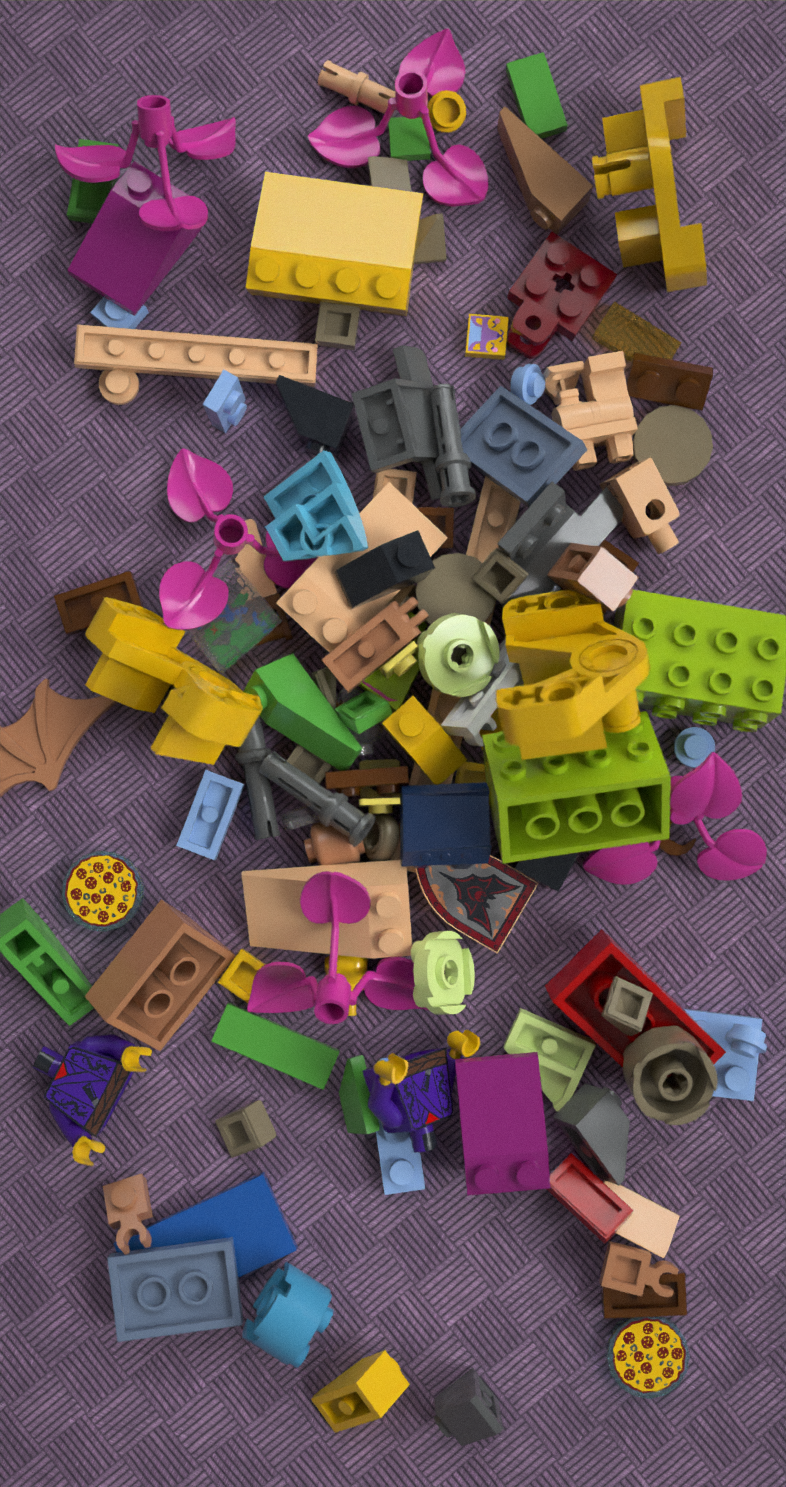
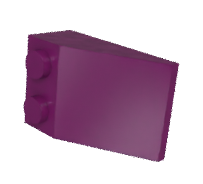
M135 161L111 189L67 270L70 276L133 316L138 313L202 230V227L198 229L181 228L176 231H157L142 224L139 218L140 207L151 200L165 199L162 178ZM171 184L173 199L189 196Z
M530 1052L455 1059L467 1196L549 1189V1158L538 1053Z

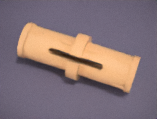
M329 60L323 65L326 71L321 70L318 78L319 86H324L348 97L349 103L356 106L361 103L383 114L387 110L388 100L395 97V91L369 80L368 74L363 72L353 73Z

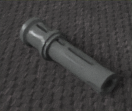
M438 384L429 390L439 449V457L435 462V470L440 475L442 492L439 498L443 506L459 507L470 504L476 499L475 489L470 487L468 475L471 461L462 448L455 388L450 384Z
M260 715L242 746L237 747L238 753L235 754V761H238V765H243L255 840L280 835L270 779L259 773L262 762L271 753V749L266 748L262 727L264 721Z
M275 751L272 754L270 753L262 762L259 768L260 774L275 782L286 792L319 814V820H321L324 826L328 827L331 825L349 838V844L356 847L374 825L376 820L374 815L362 813L347 802L348 797L343 793L339 794L337 792L333 794L301 770L288 763Z

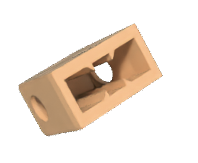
M651 457L628 466L599 484L602 490L607 487L622 505L624 510L622 522L633 538L648 536L657 554H661L679 543L669 522L679 517L680 513ZM646 506L650 510L649 518L647 517L645 512Z

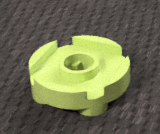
M459 613L442 616L434 621L427 631L422 632L417 640L420 672L425 681L434 690L457 697H467L476 694L488 685L492 679V676L489 675L493 670L494 663L498 664L500 649L494 631L485 622L479 621L473 616ZM456 646L458 648H466V654L462 656V664L459 666L457 662L451 660V654Z
M453 931L431 932L423 940L415 941L411 948V958L414 963V1001L418 1007H426L431 1013L437 1015L461 1012L466 1006L460 1005L464 996L471 995L474 988L475 971L472 955L469 948H461L460 943L456 939L462 938Z

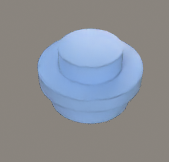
M526 364L524 367L515 369L511 378V393L529 405L534 404L544 392L545 377L538 365Z
M699 727L683 730L674 742L676 758L683 765L691 768L698 767L711 752H715V743L709 732Z
M735 1023L732 1031L726 1033L725 1040L732 1044L730 1050L739 1055L755 1058L756 1053L766 1052L767 1045L764 1043L766 1034L756 1028Z

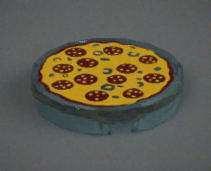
M96 851L83 855L70 866L63 879L62 898L66 911L77 924L89 930L107 932L123 927L137 915L143 903L145 886L142 876H140L136 866L129 858L117 852Z
M664 1316L623 1318L616 1323L611 1331L605 1351L609 1371L617 1384L631 1395L647 1399L665 1396L678 1387L687 1373L690 1357L684 1335L675 1322Z

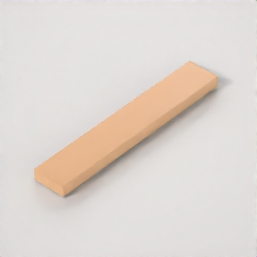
M77 325L74 365L75 368L122 370L133 373L218 379L222 371L226 370L238 377L239 381L276 384L278 376L281 375L304 385L315 387L318 344Z

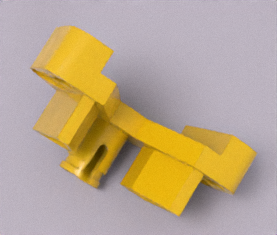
M681 77L641 84L640 93L643 110L602 118L607 154L603 157H598V155L592 156L597 198L603 199L607 195H612L613 197L654 189L656 205L615 212L623 268L663 260L667 292L706 286L707 269L702 224L698 223L680 227L669 141L687 137L685 101Z
M561 590L515 598L504 605L502 621L506 634L505 645L509 662L519 663L524 686L497 689L496 704L505 741L510 745L519 746L522 760L605 749L607 745L604 730L611 733H622L635 728L641 722L636 687L648 677L650 671L647 648L640 639L605 622L601 603L573 590Z
M105 597L85 632V636L103 652L85 685L91 691L121 704L155 713L170 685H173L176 689L171 690L162 706V709L169 715L150 747L157 755L214 765L225 745L242 746L263 710L260 696L243 693L236 684L223 675L178 650L177 646L186 631L168 628L164 624V618L146 608Z

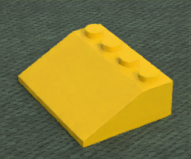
M265 172L250 247L246 289L251 295L315 304L329 302L360 307V310L407 316L423 193Z

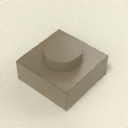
M320 302L315 344L355 350L361 312L360 307Z
M299 744L287 759L288 763L301 770L319 785L326 777L325 772H329L333 767Z

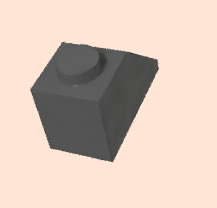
M585 1083L556 1113L553 1119L589 1169L598 1178L619 1186L625 1178L630 1120L621 1109L622 1101L616 1093L607 1087L599 1088Z
M473 1367L434 1398L436 1413L434 1420L437 1426L447 1438L453 1435L461 1446L495 1436L503 1430L499 1400Z

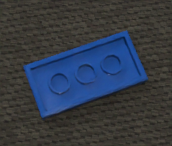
M265 1172L146 1226L152 1239L150 1247L145 1248L139 1235L132 1236L128 1243L130 1251L233 1237L238 1278L293 1253L298 1248ZM115 1241L113 1244L117 1253L122 1252Z

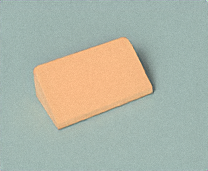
M604 1180L603 1182L634 1210L628 1220L615 1233L665 1258L679 1215L621 1184L618 1186Z

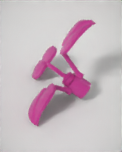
M448 28L422 41L403 59L399 68V75L395 79V97L388 100L387 110L376 128L374 117L366 109L358 106H346L328 115L317 129L308 135L311 146L325 160L344 168H359L368 164V157L380 154V143L376 136L384 133L395 110L408 119H415L420 116L432 154L437 160L428 164L423 172V187L427 195L441 205L466 206L479 204L481 201H484L488 192L487 171L479 155L463 145H454L442 155L429 119V110L427 108L428 95L433 97L436 93L444 90L456 93L462 87L465 80L464 61Z
M148 95L141 97L137 101L138 120L132 121V133L126 151L112 145L69 148L55 144L57 160L68 175L83 182H105L118 178L120 176V168L130 167L140 134L146 146L158 148L165 199L151 200L144 203L139 209L140 221L146 227L157 231H176L181 228L198 229L204 226L208 220L207 206L195 196H181L173 199L165 146L169 144L178 153L186 152L189 157L198 160L217 159L228 156L234 151L236 146L235 117L177 132L174 125V117L171 116L170 100L160 95Z
M185 448L179 451L170 468L167 482L168 502L176 516L185 522L195 523L206 515L209 521L216 523L213 541L217 549L206 572L199 564L185 561L174 564L162 577L159 587V598L164 624L168 628L175 630H191L202 627L215 620L224 610L228 601V587L222 580L212 577L224 554H237L244 548L245 544H249L258 553L266 555L263 567L267 577L276 585L288 589L317 559L283 561L268 531L265 537L267 547H263L255 540L254 535L248 534L247 524L241 517L233 514L225 516L222 514L214 515L213 512H220L229 505L233 494L232 480L220 465L198 456Z
M711 752L698 767L686 775L671 777L670 820L679 825L694 821L703 841L709 846L700 852L696 859L700 870L705 875L717 880H737L755 873L766 863L767 848L762 837L752 830H729L721 834L714 841L701 820L704 816L713 819L724 818L734 812L742 801V790L736 774L715 752ZM661 840L595 850L584 860L583 867L588 873L614 884L627 885L637 883L650 876L656 869L658 864L657 857L652 852L659 848Z
M330 871L319 872L309 878L302 889L300 898L302 912L309 921L318 924L331 922L328 974L317 984L315 977H306L304 970L296 964L289 962L266 964L254 976L247 1006L248 1012L283 1013L306 1010L315 1005L314 1013L320 1021L327 1024H338L346 1020L349 1005H356L357 997L364 988L365 995L369 1001L378 1007L390 1010H428L426 1007H418L414 1001V963L410 959L387 957L380 960L376 972L366 971L352 991L346 977L337 973L339 922L353 924L361 921L369 912L370 896L367 889L357 880L342 873Z

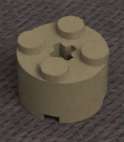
M679 1026L657 1027L642 1033L632 1043L627 1045L623 1054L624 1079L638 1107L645 1115L651 1119L664 1121L665 1124L682 1125L696 1120L706 1112L710 1106L709 1101L713 1092L717 1089L718 1077L712 1061L693 1036ZM672 1073V1076L666 1078L668 1074Z

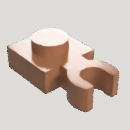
M141 1173L104 1185L103 1192L108 1224L113 1230L120 1228L116 1235L117 1246L125 1255L129 1254L130 1248L128 1243L130 1238L134 1235H139L145 1248L150 1247L152 1241L151 1234L142 1224V1220L153 1217L146 1178Z
M609 1241L599 1283L602 1287L642 1296L644 1286L649 1285L652 1286L658 1295L672 1297L674 1292L672 1288L667 1285H661L659 1278L666 1272L678 1275V1268L672 1262L665 1260L658 1261L652 1265L650 1264L652 1255L649 1251Z

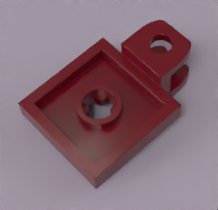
M551 231L508 292L507 299L520 307L513 318L507 336L508 346L528 359H534L544 351L556 331L573 342L614 283L618 274ZM564 279L568 281L572 291L570 292L565 289L561 293L557 292L554 280ZM520 336L526 339L527 341L531 342L532 344H524L521 341Z

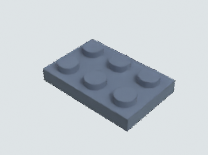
M502 386L490 396L460 429L462 448L464 453L470 458L471 466L528 508L552 481L557 484L588 450L581 439Z
M233 1237L133 1250L126 1255L123 1252L111 1253L107 1257L117 1342L242 1326L244 1320Z

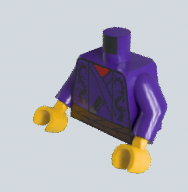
M465 1030L463 1034L459 1031H453L448 1035L447 1044L451 1049L421 1050L402 1057L391 1053L388 1056L387 1062L380 1060L374 1067L362 1070L370 1092L368 1108L381 1122L383 1129L387 1133L409 1132L414 1153L425 1152L438 1147L433 1124L452 1116V1092L456 1076L455 1059L471 1057L480 1046V1038L469 1030Z
M116 1034L87 1036L82 1041H76L70 1045L65 1056L45 1046L40 1051L33 1064V1068L52 1078L44 1098L49 1102V1111L60 1131L73 1147V1158L77 1163L93 1166L94 1163L89 1159L90 1150L92 1149L99 1153L105 1151L104 1144L91 1140V1135L97 1137L104 1131L133 1073L146 1072L147 1069L142 1068L139 1064L140 1055L151 1056L152 1050L150 1048L136 1047Z

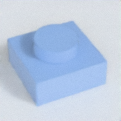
M103 297L90 313L104 327L135 329L149 312L143 305L138 313L133 316Z

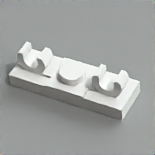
M506 637L499 645L498 664L494 663L493 670L489 675L492 676V679L488 685L476 694L461 697L440 725L447 735L462 736L469 745L483 746V741L479 734L481 728L494 731L497 728L495 721L490 717L497 708L496 690L524 686L519 663L509 662L505 645Z

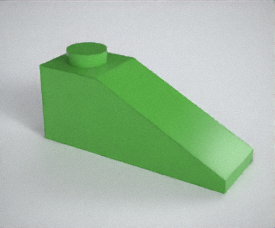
M290 654L254 670L243 693L260 696L263 709L260 716L263 721L340 771L348 770L361 752L362 747L295 655Z
M22 898L1 913L0 952L69 1026L91 1011L94 1007L85 998V995L92 985L49 926Z

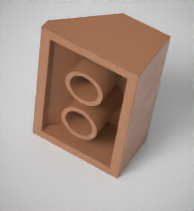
M161 899L87 992L85 998L106 1023L161 1051L236 955L190 917Z

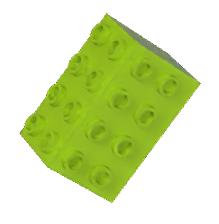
M633 590L629 600L620 608H616L614 626L643 641L648 651L650 671L648 677L636 687L638 708L652 710L653 716L665 719H675L677 714L690 716L693 723L714 726L717 725V721L733 724L732 729L741 732H757V728L764 727L781 714L786 680V615Z
M647 711L640 712L641 722L629 731L611 733L604 730L607 745L605 749L522 760L519 746L508 744L505 741L503 731L482 735L485 778L490 789L489 807L502 863L669 839L671 776Z

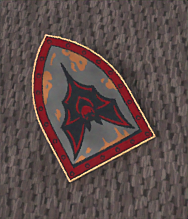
M491 855L488 864H474L469 869H455L450 865L415 868L421 890L434 911L450 926L497 954L539 884Z

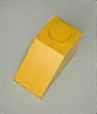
M414 696L382 723L383 728L434 785L441 784L467 761L443 728Z
M384 1350L362 1358L318 1391L311 1400L336 1433L382 1418L410 1384L401 1373L398 1363Z

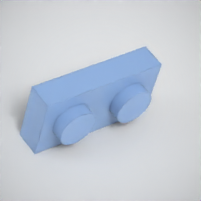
M223 370L203 403L212 426L224 433L227 432L231 424L236 426L240 422L247 408V405L244 404L246 399L238 377Z
M205 770L176 846L216 860L245 784Z
M378 1120L380 1128L379 1131H376L384 1194L389 1195L425 1189L420 1152H413L409 1132L387 1133Z

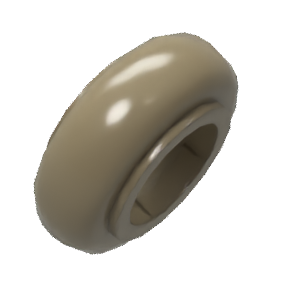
M381 813L375 816L374 825L363 839L365 855L371 862L388 861L394 855L399 842V826L392 815Z

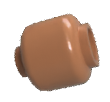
M321 821L313 823L310 829L311 838L304 840L309 863L318 862L319 866L359 863L361 859L360 854L366 853L363 841L354 847L349 844L347 836L331 825L328 827L324 826Z

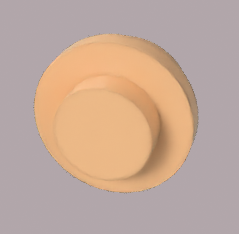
M104 370L99 379V389L108 402L123 405L136 397L139 391V379L136 373Z

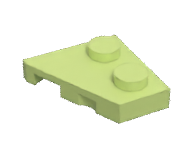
M522 1008L519 1009L504 1042V1049L508 1054L538 1053L542 1091L553 1103V1107L557 1112L573 1096L596 1046L593 1039Z

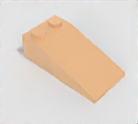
M390 482L359 513L366 533L368 548L359 552L318 557L276 602L329 653L380 613L400 591H395L351 609L335 574L337 569L384 543L419 530L430 557L448 538Z
M400 860L242 871L250 946L330 954L331 922L318 924L309 921L303 914L300 905L301 892L309 878L319 872L330 871L339 872L357 880L367 889L370 896L369 912L361 921L353 924L339 922L338 955L370 959L411 956L412 935L407 867H401Z

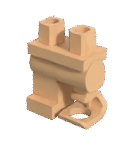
M623 351L590 356L586 359L585 363L577 361L550 366L543 373L545 377L544 391L553 399L556 405H559L552 411V420L581 439L588 449L572 466L574 471L595 466L597 459L594 447L606 445L609 463L613 464L628 461L633 456L632 436L638 430L633 415V407L628 395L624 375L626 363ZM580 374L587 402L579 401V392L575 388Z

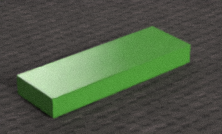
M227 1003L211 1042L322 1090L325 1088L340 1050L253 1012H248L246 1009L232 1003Z

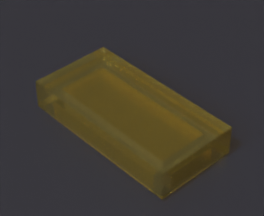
M615 301L592 336L593 340L613 352L623 351L624 358L631 363L634 352L672 360L682 343Z

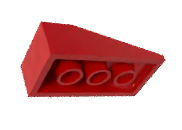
M603 929L545 985L552 1002L622 1068L623 1054L627 1045L632 1043L642 1033L657 1027L679 1026L696 1039L713 1065L726 1053ZM615 976L653 993L642 1030L632 1036L624 1034L601 1016L613 977ZM672 1073L668 1074L666 1078L672 1076Z

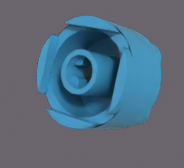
M284 1263V1271L278 1268L258 1295L253 1305L257 1309V1316L254 1322L247 1318L242 1337L285 1365L291 1364L298 1368L309 1352L310 1345L308 1343L316 1331L322 1333L333 1316L334 1310L328 1307L332 1298L330 1289L292 1264Z

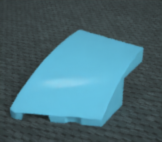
M323 450L264 496L275 517L265 528L283 561L288 562L359 552L368 548L367 537L358 508L331 452Z

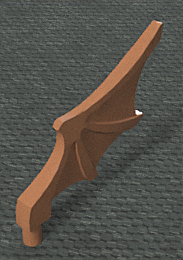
M45 678L36 687L35 697L28 711L15 723L6 727L0 726V798L14 786L25 782H38L43 784L48 791L55 790L65 763L75 746L89 728L114 706L117 701L102 695L91 699L67 698L53 691L49 687L50 680Z

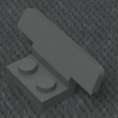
M402 345L393 348L400 379L394 378L351 393L371 471L379 473L412 461L422 463L431 500L440 499L439 495L442 492L441 477L435 470L439 449L429 390L433 387V382L423 351L417 347Z
M552 481L497 543L500 551L529 573L501 606L502 611L504 605L515 598L559 591L561 587L550 579L547 574L569 544L577 543L599 546L622 520L624 515L623 507L607 487L584 513L579 516L566 505L565 491Z

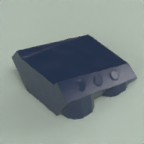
M487 783L400 786L401 867L428 868L433 865H450L455 869H469L474 864H488L492 847L490 845L489 820L490 789Z

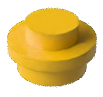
M444 90L436 93L427 105L431 125L439 132H453L465 120V103L460 95L453 91Z

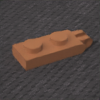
M411 597L401 606L396 601L389 604L322 659V662L348 693L422 633L418 626L429 617V614L423 609L410 619L407 614L419 604L414 597Z

